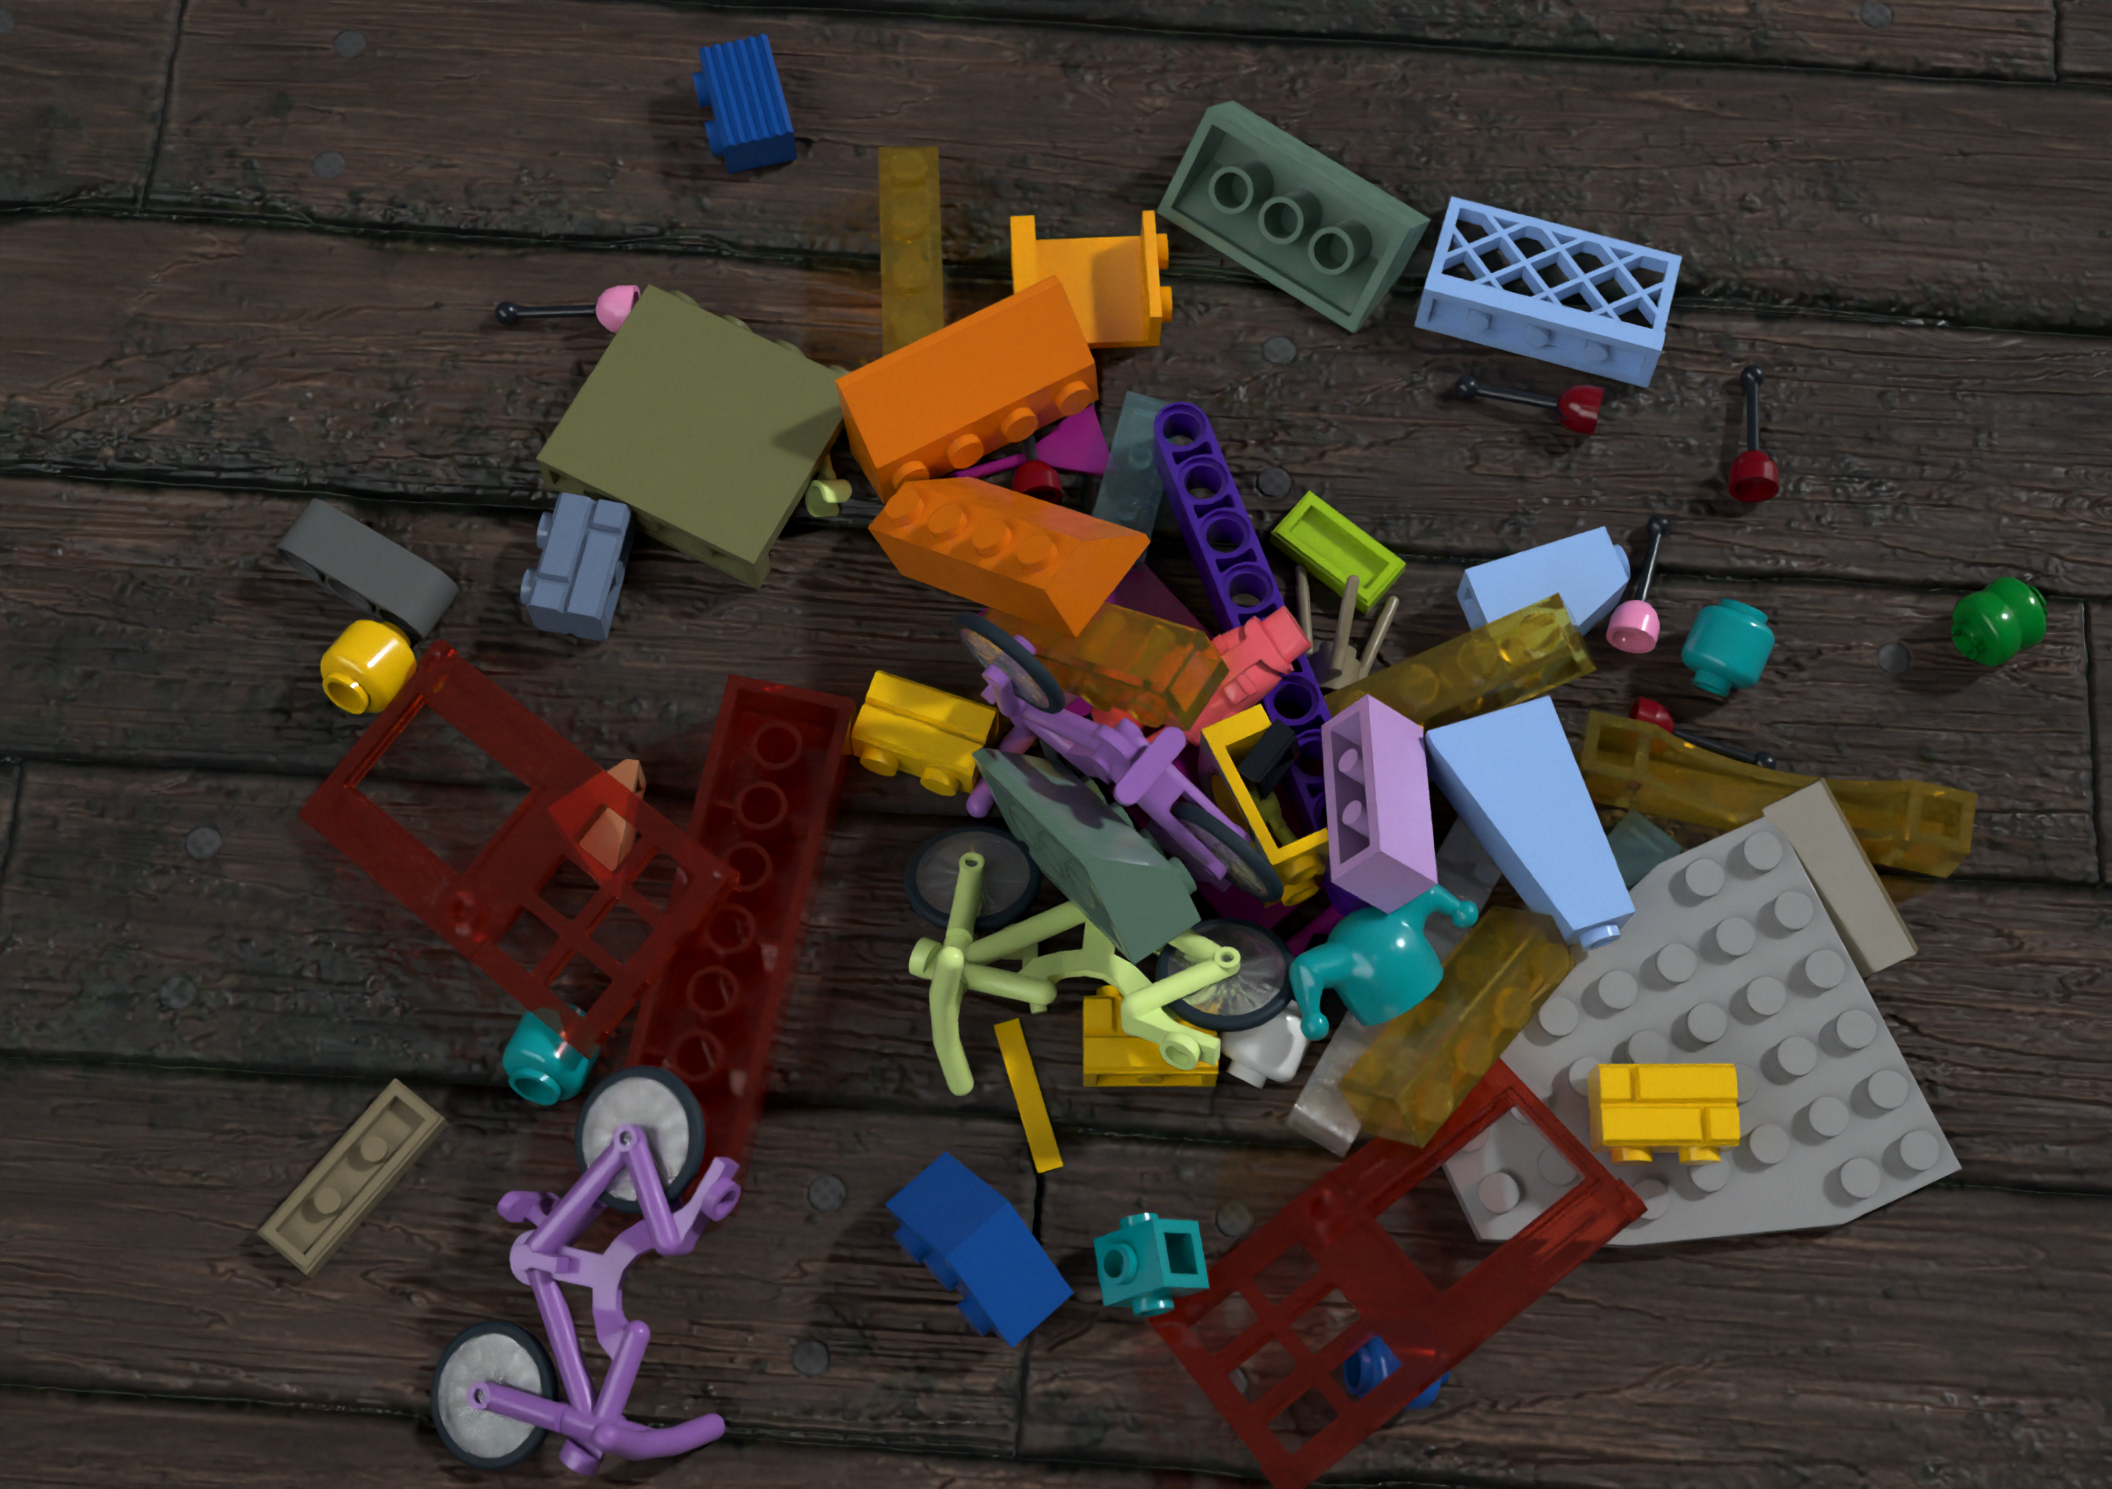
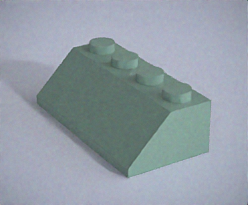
M1233 100L1207 108L1156 211L1166 219L1352 333L1360 329L1403 272L1431 220Z
M984 747L971 754L1014 837L1018 841H1024L1029 846L1028 854L1036 862L1040 870L1133 965L1201 921L1190 897L1192 893L1197 891V887L1183 863L1175 856L1167 861L1162 849L1151 833L1145 828L1136 832L1132 821L1120 804L1113 801L1107 805L1100 789L1088 775L1079 779L1061 761Z

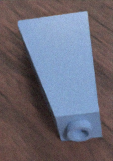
M1550 695L1427 731L1424 737L1427 773L1559 949L1581 942L1583 950H1593L1618 940L1621 937L1619 930L1623 928L1636 911Z

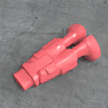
M1283 605L1262 621L1254 615L1245 625L1238 626L1222 635L1219 634L1211 642L1198 650L1191 649L1179 654V657L1152 673V689L1135 698L1120 701L1115 697L1103 698L1091 708V715L1095 723H1102L1113 729L1122 718H1127L1142 731L1166 711L1173 709L1174 720L1146 737V739L1152 743L1164 729L1177 727L1185 734L1186 744L1184 748L1190 743L1198 748L1200 746L1201 729L1256 705L1281 681L1282 675L1280 672L1285 675L1293 672L1294 668L1291 662L1313 646L1295 618Z

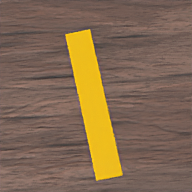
M1019 1018L993 1025L1037 1172L1039 1174L1063 1167Z

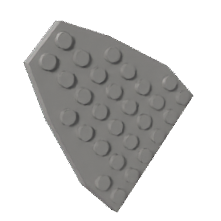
M1765 816L1663 861L1654 867L1628 892L1636 912L1623 928L1619 930L1621 937L1608 945L1593 950H1583L1580 942L1572 945L1507 1007L1419 1119L1478 1242H1523L1544 1245L1633 1248L1837 1227L1962 1169L1789 839L1769 822ZM1734 1063L1737 1075V1107L1739 1108L1741 1140L1736 1148L1727 1153H1720L1721 1163L1682 1165L1679 1164V1153H1652L1653 1163L1624 1166L1611 1164V1153H1592L1587 1077L1588 1072L1597 1064Z

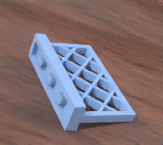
M1451 196L1414 326L1648 388L1662 351L1666 335L1664 331L1682 256ZM1457 219L1481 225L1489 236L1468 244L1455 227ZM1523 237L1538 240L1546 251L1526 259L1513 241ZM1451 245L1454 250L1448 252L1449 246ZM1499 248L1511 263V266L1491 273L1478 256ZM1581 252L1595 255L1604 266L1584 274L1571 256ZM1464 262L1477 280L1468 281L1442 274V271ZM1557 263L1570 281L1549 289L1536 271ZM1641 267L1664 273L1662 282L1642 289L1629 271ZM1521 277L1535 295L1529 297L1506 291L1501 285ZM1614 278L1628 296L1608 304L1594 286ZM1580 293L1593 311L1586 312L1563 306L1560 300ZM1658 299L1656 306L1653 301ZM1638 308L1651 324V329L1621 321L1618 316Z

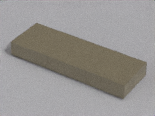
M1823 777L1765 805L1761 809L1766 819L1789 839L1862 979L1917 953L1919 948Z
M395 1078L261 1227L257 1234L312 1279L449 1123Z

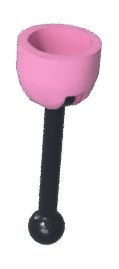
M620 285L606 289L599 296L595 305L517 307L510 301H504L497 305L495 317L503 325H512L518 319L597 317L604 327L613 333H617L641 295L637 285Z
M1663 514L1653 515L1647 521L1646 528L1650 539L1635 599L1617 606L1609 621L1606 633L1608 642L1625 652L1647 653L1656 647L1660 621L1656 611L1647 603L1662 538L1666 537L1671 531V521Z

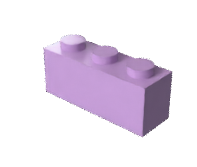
M1367 694L1321 725L1331 882L1383 912L1390 914L1438 884L1424 735L1421 726Z

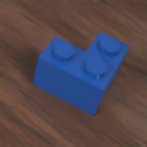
M946 1151L885 1204L900 1225L892 1233L898 1244L918 1265L923 1262L947 1291L950 1292L955 1287L959 1290L964 1299L956 1307L971 1327L982 1337L992 1330L1013 1348L1073 1294V1291L1011 1203Z

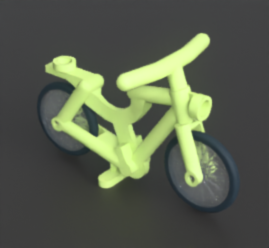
M963 826L944 831L921 845L908 863L904 883L911 906L927 922L947 931L943 946L938 941L927 937H922L917 942L910 957L909 972L920 978L932 980L929 991L933 1044L948 1088L957 1096L967 1095L974 1086L973 1076L959 1037L958 1028L962 997L967 989L1038 1005H1048L1055 1000L1057 996L1055 984L1062 979L1079 976L1103 979L1116 987L1124 997L1121 1003V1026L1123 1031L1129 1036H1138L1159 1044L1161 1056L1169 1064L1182 1070L1193 1069L1199 1060L1215 1066L1220 1057V1039L1181 1025L1174 1020L1181 1018L1192 1025L1211 1031H1245L1259 1027L1274 1019L1287 1007L1294 995L1289 980V966L1295 958L1290 948L1270 929L1258 923L1240 918L1220 917L1202 920L1154 951L1153 953L1159 956L1156 966L1157 982L1153 984L1137 967L1115 955L1116 947L1071 901H1067L976 941L977 934L1002 929L1020 919L1035 903L1040 892L1042 873L1036 862L1028 854L1029 846L1024 841H1018L1013 834L1005 830L989 826ZM1085 922L1083 949L1060 951L1033 958L1018 973L986 966Z

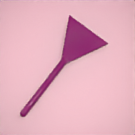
M1092 403L1080 413L1065 418L1036 444L1038 459L1048 463L1053 469L1110 478L1118 477ZM1025 452L949 473L938 479L968 476L977 479L1016 468L1026 462Z

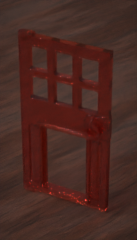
M439 639L429 647L416 663L420 666L297 815L576 1051L590 1060L714 905L718 903L721 906L739 883L741 873L727 862L722 863L460 657L457 654V650L444 639ZM424 704H427L532 789L462 875L356 788ZM608 808L612 809L642 833V837L614 871L608 869L579 845L583 837ZM659 850L665 851L695 875V880L667 914H664L632 888L633 882ZM567 858L601 884L599 890L572 922L539 896L540 890ZM620 900L654 927L653 932L626 965L621 964L590 937ZM525 909L531 911L559 935V939L531 973L497 945ZM578 951L612 978V983L584 1017L579 1015L549 989L552 982Z
M1488 1047L1335 1170L1326 1173L1281 1209L1275 1218L1207 1271L1209 1289L1173 1300V1311L1151 1316L1147 1320L1261 1464L1260 1470L1274 1489H1304L1617 1234L1645 1214L1648 1209L1643 1200L1621 1178L1616 1180L1502 1059ZM1515 1107L1583 1180L1443 1294H1440L1375 1218ZM1299 1243L1321 1270L1277 1306H1273L1251 1279L1291 1246ZM1338 1289L1361 1317L1320 1351L1312 1354L1291 1329L1290 1325L1330 1292ZM1239 1292L1257 1314L1259 1320L1216 1355L1211 1356L1190 1328L1231 1294ZM1377 1336L1402 1366L1358 1402L1352 1403L1329 1374L1373 1337ZM1275 1338L1297 1363L1298 1368L1251 1405L1231 1382L1228 1375ZM1316 1387L1339 1416L1295 1453L1289 1454L1269 1430L1267 1423L1310 1388Z

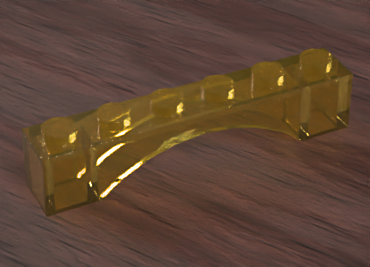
M1590 710L1579 732L1574 752V758L1591 801L1727 831H1733L1764 817L1765 815L1761 809L1765 805L1821 778L1771 770L1736 761L1680 739L1654 723ZM1824 778L1870 862L1948 878L1970 854L1977 793L1913 779L1867 781Z

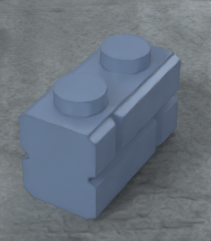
M562 492L558 495L554 512H544L542 514L537 531V547L543 550L537 569L527 568L520 593L521 603L526 605L534 626L540 630L566 635L572 633L576 637L602 642L607 640L637 533V525L631 507L623 503L602 499L594 501L590 497Z

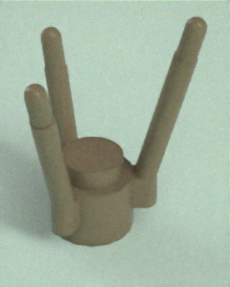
M1299 564L1295 568L1297 623L1313 646L1307 568L1305 565ZM1350 575L1346 581L1334 642L1321 643L1319 651L1314 653L1313 647L1305 652L1325 703L1350 704L1353 703L1356 693H1365L1368 673L1399 605V599L1396 596H1391L1387 599L1358 661L1356 659V649L1348 645L1359 586V578L1356 575Z

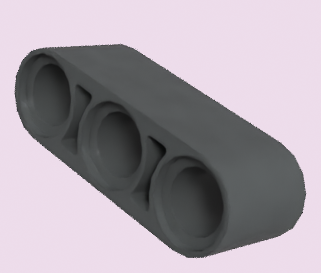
M316 498L308 503L274 547L276 553L288 565L305 577L379 621L395 624L410 639L418 642L425 640L460 593L456 583L429 562L332 505Z

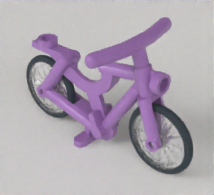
M960 612L955 616L953 629L956 636L971 656L985 669L982 677L989 685L980 695L992 705L997 702L999 711L1003 715L1010 717L1011 722L1015 725L999 743L996 750L1024 754L1039 736L1084 774L1090 777H1098L1108 785L1114 781L1116 783L1113 791L1115 800L1122 806H1131L1137 803L1151 817L1145 829L1151 833L1163 851L1184 861V866L1194 881L1199 883L1209 882L1221 893H1225L1233 884L1245 893L1269 903L1276 902L1282 897L1284 892L1283 884L1269 863L1250 845L1253 842L1252 837L1244 829L1227 818L1171 763L1186 744V737L1181 729L1168 727L1160 732L1153 742L1150 743L1143 736V732L1127 718H1122L1113 729L1105 724H1097L1065 709L1110 674L1111 664L1105 656H1092L1057 682L1040 661L1033 656L1036 653L1034 646L1021 635L1016 634L1013 638L997 625L972 612ZM982 775L966 803L969 814L976 818L987 816L995 803ZM1181 795L1188 803L1176 800Z
M647 1065L626 1067L610 1074L593 1089L581 1108L575 1128L574 1149L581 1177L562 1199L552 1192L510 1191L500 1200L497 1206V1213L509 1222H532L538 1226L535 1230L526 1231L516 1238L511 1247L510 1265L511 1270L519 1281L532 1286L569 1400L559 1397L558 1379L551 1357L543 1344L531 1332L517 1324L499 1320L481 1322L465 1329L450 1342L442 1353L433 1374L430 1392L431 1411L438 1434L446 1447L464 1463L483 1470H503L514 1467L531 1457L543 1444L550 1430L569 1436L558 1454L559 1459L577 1473L594 1476L602 1464L606 1453L629 1460L670 1457L716 1441L724 1434L725 1422L720 1415L715 1413H709L676 1426L662 1429H654L628 1421L622 1415L650 1339V1330L647 1324L639 1320L628 1322L623 1314L622 1287L628 1270L641 1255L653 1249L663 1256L688 1255L693 1251L695 1243L709 1218L719 1221L727 1216L736 1205L741 1192L740 1186L732 1181L740 1165L730 1158L715 1157L693 1198L685 1206L683 1205L681 1195L694 1180L702 1162L705 1149V1125L700 1106L694 1094L681 1079L669 1071ZM607 1206L621 1212L643 1214L644 1220L636 1223L616 1237L604 1254L572 1247ZM560 1281L593 1288L592 1312L598 1342L612 1358L599 1397Z

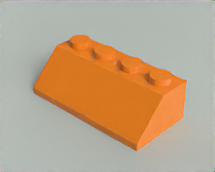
M1056 275L1050 276L835 380L851 453L884 505L904 482L938 479L956 469L970 467L981 457L1011 442L1023 441L1036 430L1064 416L1076 415L1089 404L1099 400L1095 361L1062 283Z
M969 476L904 482L868 527L901 575L1073 638L1079 636L1150 544V540L1145 533Z

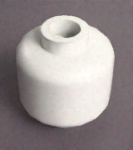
M1261 985L1258 994L1244 992L1237 997L1229 1015H1240L1257 1010L1269 1003L1278 993ZM1291 1000L1279 1015L1259 1027L1238 1032H1220L1218 1035V1039H1220V1052L1232 1059L1227 1072L1260 1089L1263 1088L1267 1078L1277 1082L1292 1080L1312 1042L1300 1030L1302 1013L1297 1002Z

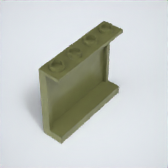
M648 284L536 460L545 486L559 493L565 492L590 497L594 501L602 499L627 504L632 508L638 531L759 589L771 570L768 552L845 427L835 380L850 372L836 365L825 367L806 358L801 350L789 342L783 340L772 342L753 333L744 322L730 315L719 317L700 308L691 297L680 291L670 290L666 292Z

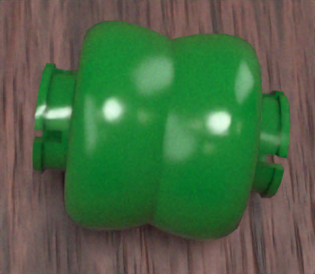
M1999 577L1981 591L1971 593L1957 601L1952 613L1953 625H1951L1950 629L1951 634L1954 635L1952 637L1953 643L1963 656H1969L1971 660L1975 659L1980 664L1990 667L2000 666L2013 658L2017 652L2030 649L2043 640L2047 630L2046 618L2048 616V609L2042 607L2047 606L2046 601L2035 587H2030L2029 584H2024L2016 578Z

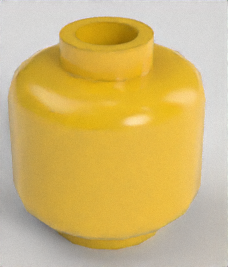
M357 620L349 625L323 654L321 659L322 686L329 699L343 710L352 714H361L363 712L380 713L390 707L414 678L417 668L414 653L410 649L411 642L407 634L390 622L378 623L372 620Z

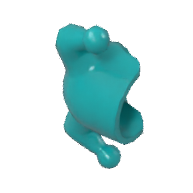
M1437 884L1390 914L1383 912L1375 906L1358 909L1345 916L1331 931L1327 943L1298 955L1289 966V980L1302 1013L1300 1021L1302 1034L1307 1039L1316 1041L1324 1038L1328 1033L1329 1022L1320 1012V999L1323 989H1334L1348 1010L1362 1026H1373L1387 1022L1422 1002L1435 990L1443 979L1444 969L1434 949L1424 935L1427 917L1433 912L1451 917L1456 927L1461 929L1469 928L1478 919L1477 905L1469 900H1458L1440 884Z

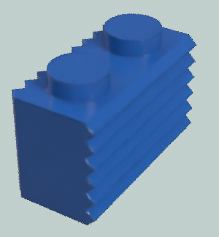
M761 33L756 38L752 36L745 40L738 38L733 43L726 41L722 45L714 44L710 48L703 46L699 49L702 71L691 73L699 108L711 106L714 120L704 122L712 157L724 155L728 174L797 159L794 132L767 35Z

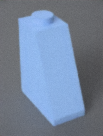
M1605 526L1465 569L1457 592V598L1502 704L1515 700L1617 606L1630 579V566L1623 548L1618 544L1613 546Z

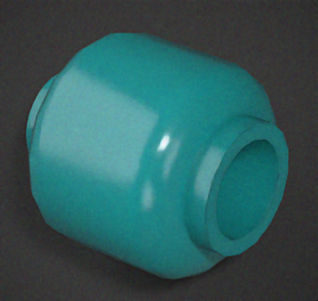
M1726 598L1721 599L1718 606L1709 605L1700 609L1681 650L1683 663L1696 673L1692 683L1701 689L1724 697L1728 696L1731 688L1750 689L1756 686L1775 644L1773 631L1766 625L1768 616L1754 607Z
M559 1002L554 1004V1006H535L523 1014L502 1058L505 1071L510 1077L509 1084L516 1093L534 1103L553 1105L558 1100H568L581 1092L601 1050L598 1033L589 1024L590 1019L582 1009L569 1003Z

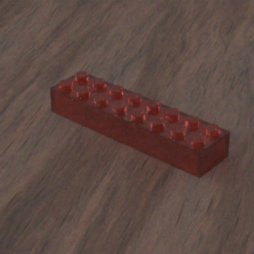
M733 674L728 676L624 1068L647 1065L669 1071L689 1087L700 1106L705 1125V1149L700 1168L694 1180L681 1195L684 1206L693 1198L715 1157L730 1158L740 1165L732 1181L740 1186L741 1192L736 1205L727 1216L737 1218L853 753L851 735L858 717L854 698ZM648 1078L632 1080L618 1087L601 1153L613 1140L614 1132L620 1125L631 1124L637 1125L640 1128L644 1126L658 1127L665 1134L664 1149L674 1178H676L684 1164L689 1143L687 1118L679 1100L667 1087ZM630 1133L626 1137V1142L631 1139ZM651 1135L648 1137V1144L650 1146L652 1143ZM631 1179L619 1193L636 1196Z

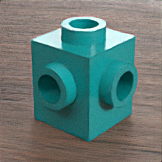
M1156 1213L1136 1214L1120 1219L1118 1221L1119 1230L1093 1239L1098 1279L1104 1306L1132 1307L1134 1317L1157 1316L1173 1311V1300L1210 1288L1198 1221L1159 1219Z

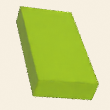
M1311 491L1307 492L1270 535L1269 542L1297 564L1305 565L1309 573L1342 598L1347 578L1350 575H1356L1359 578L1355 608L1365 615L1404 573L1406 563Z

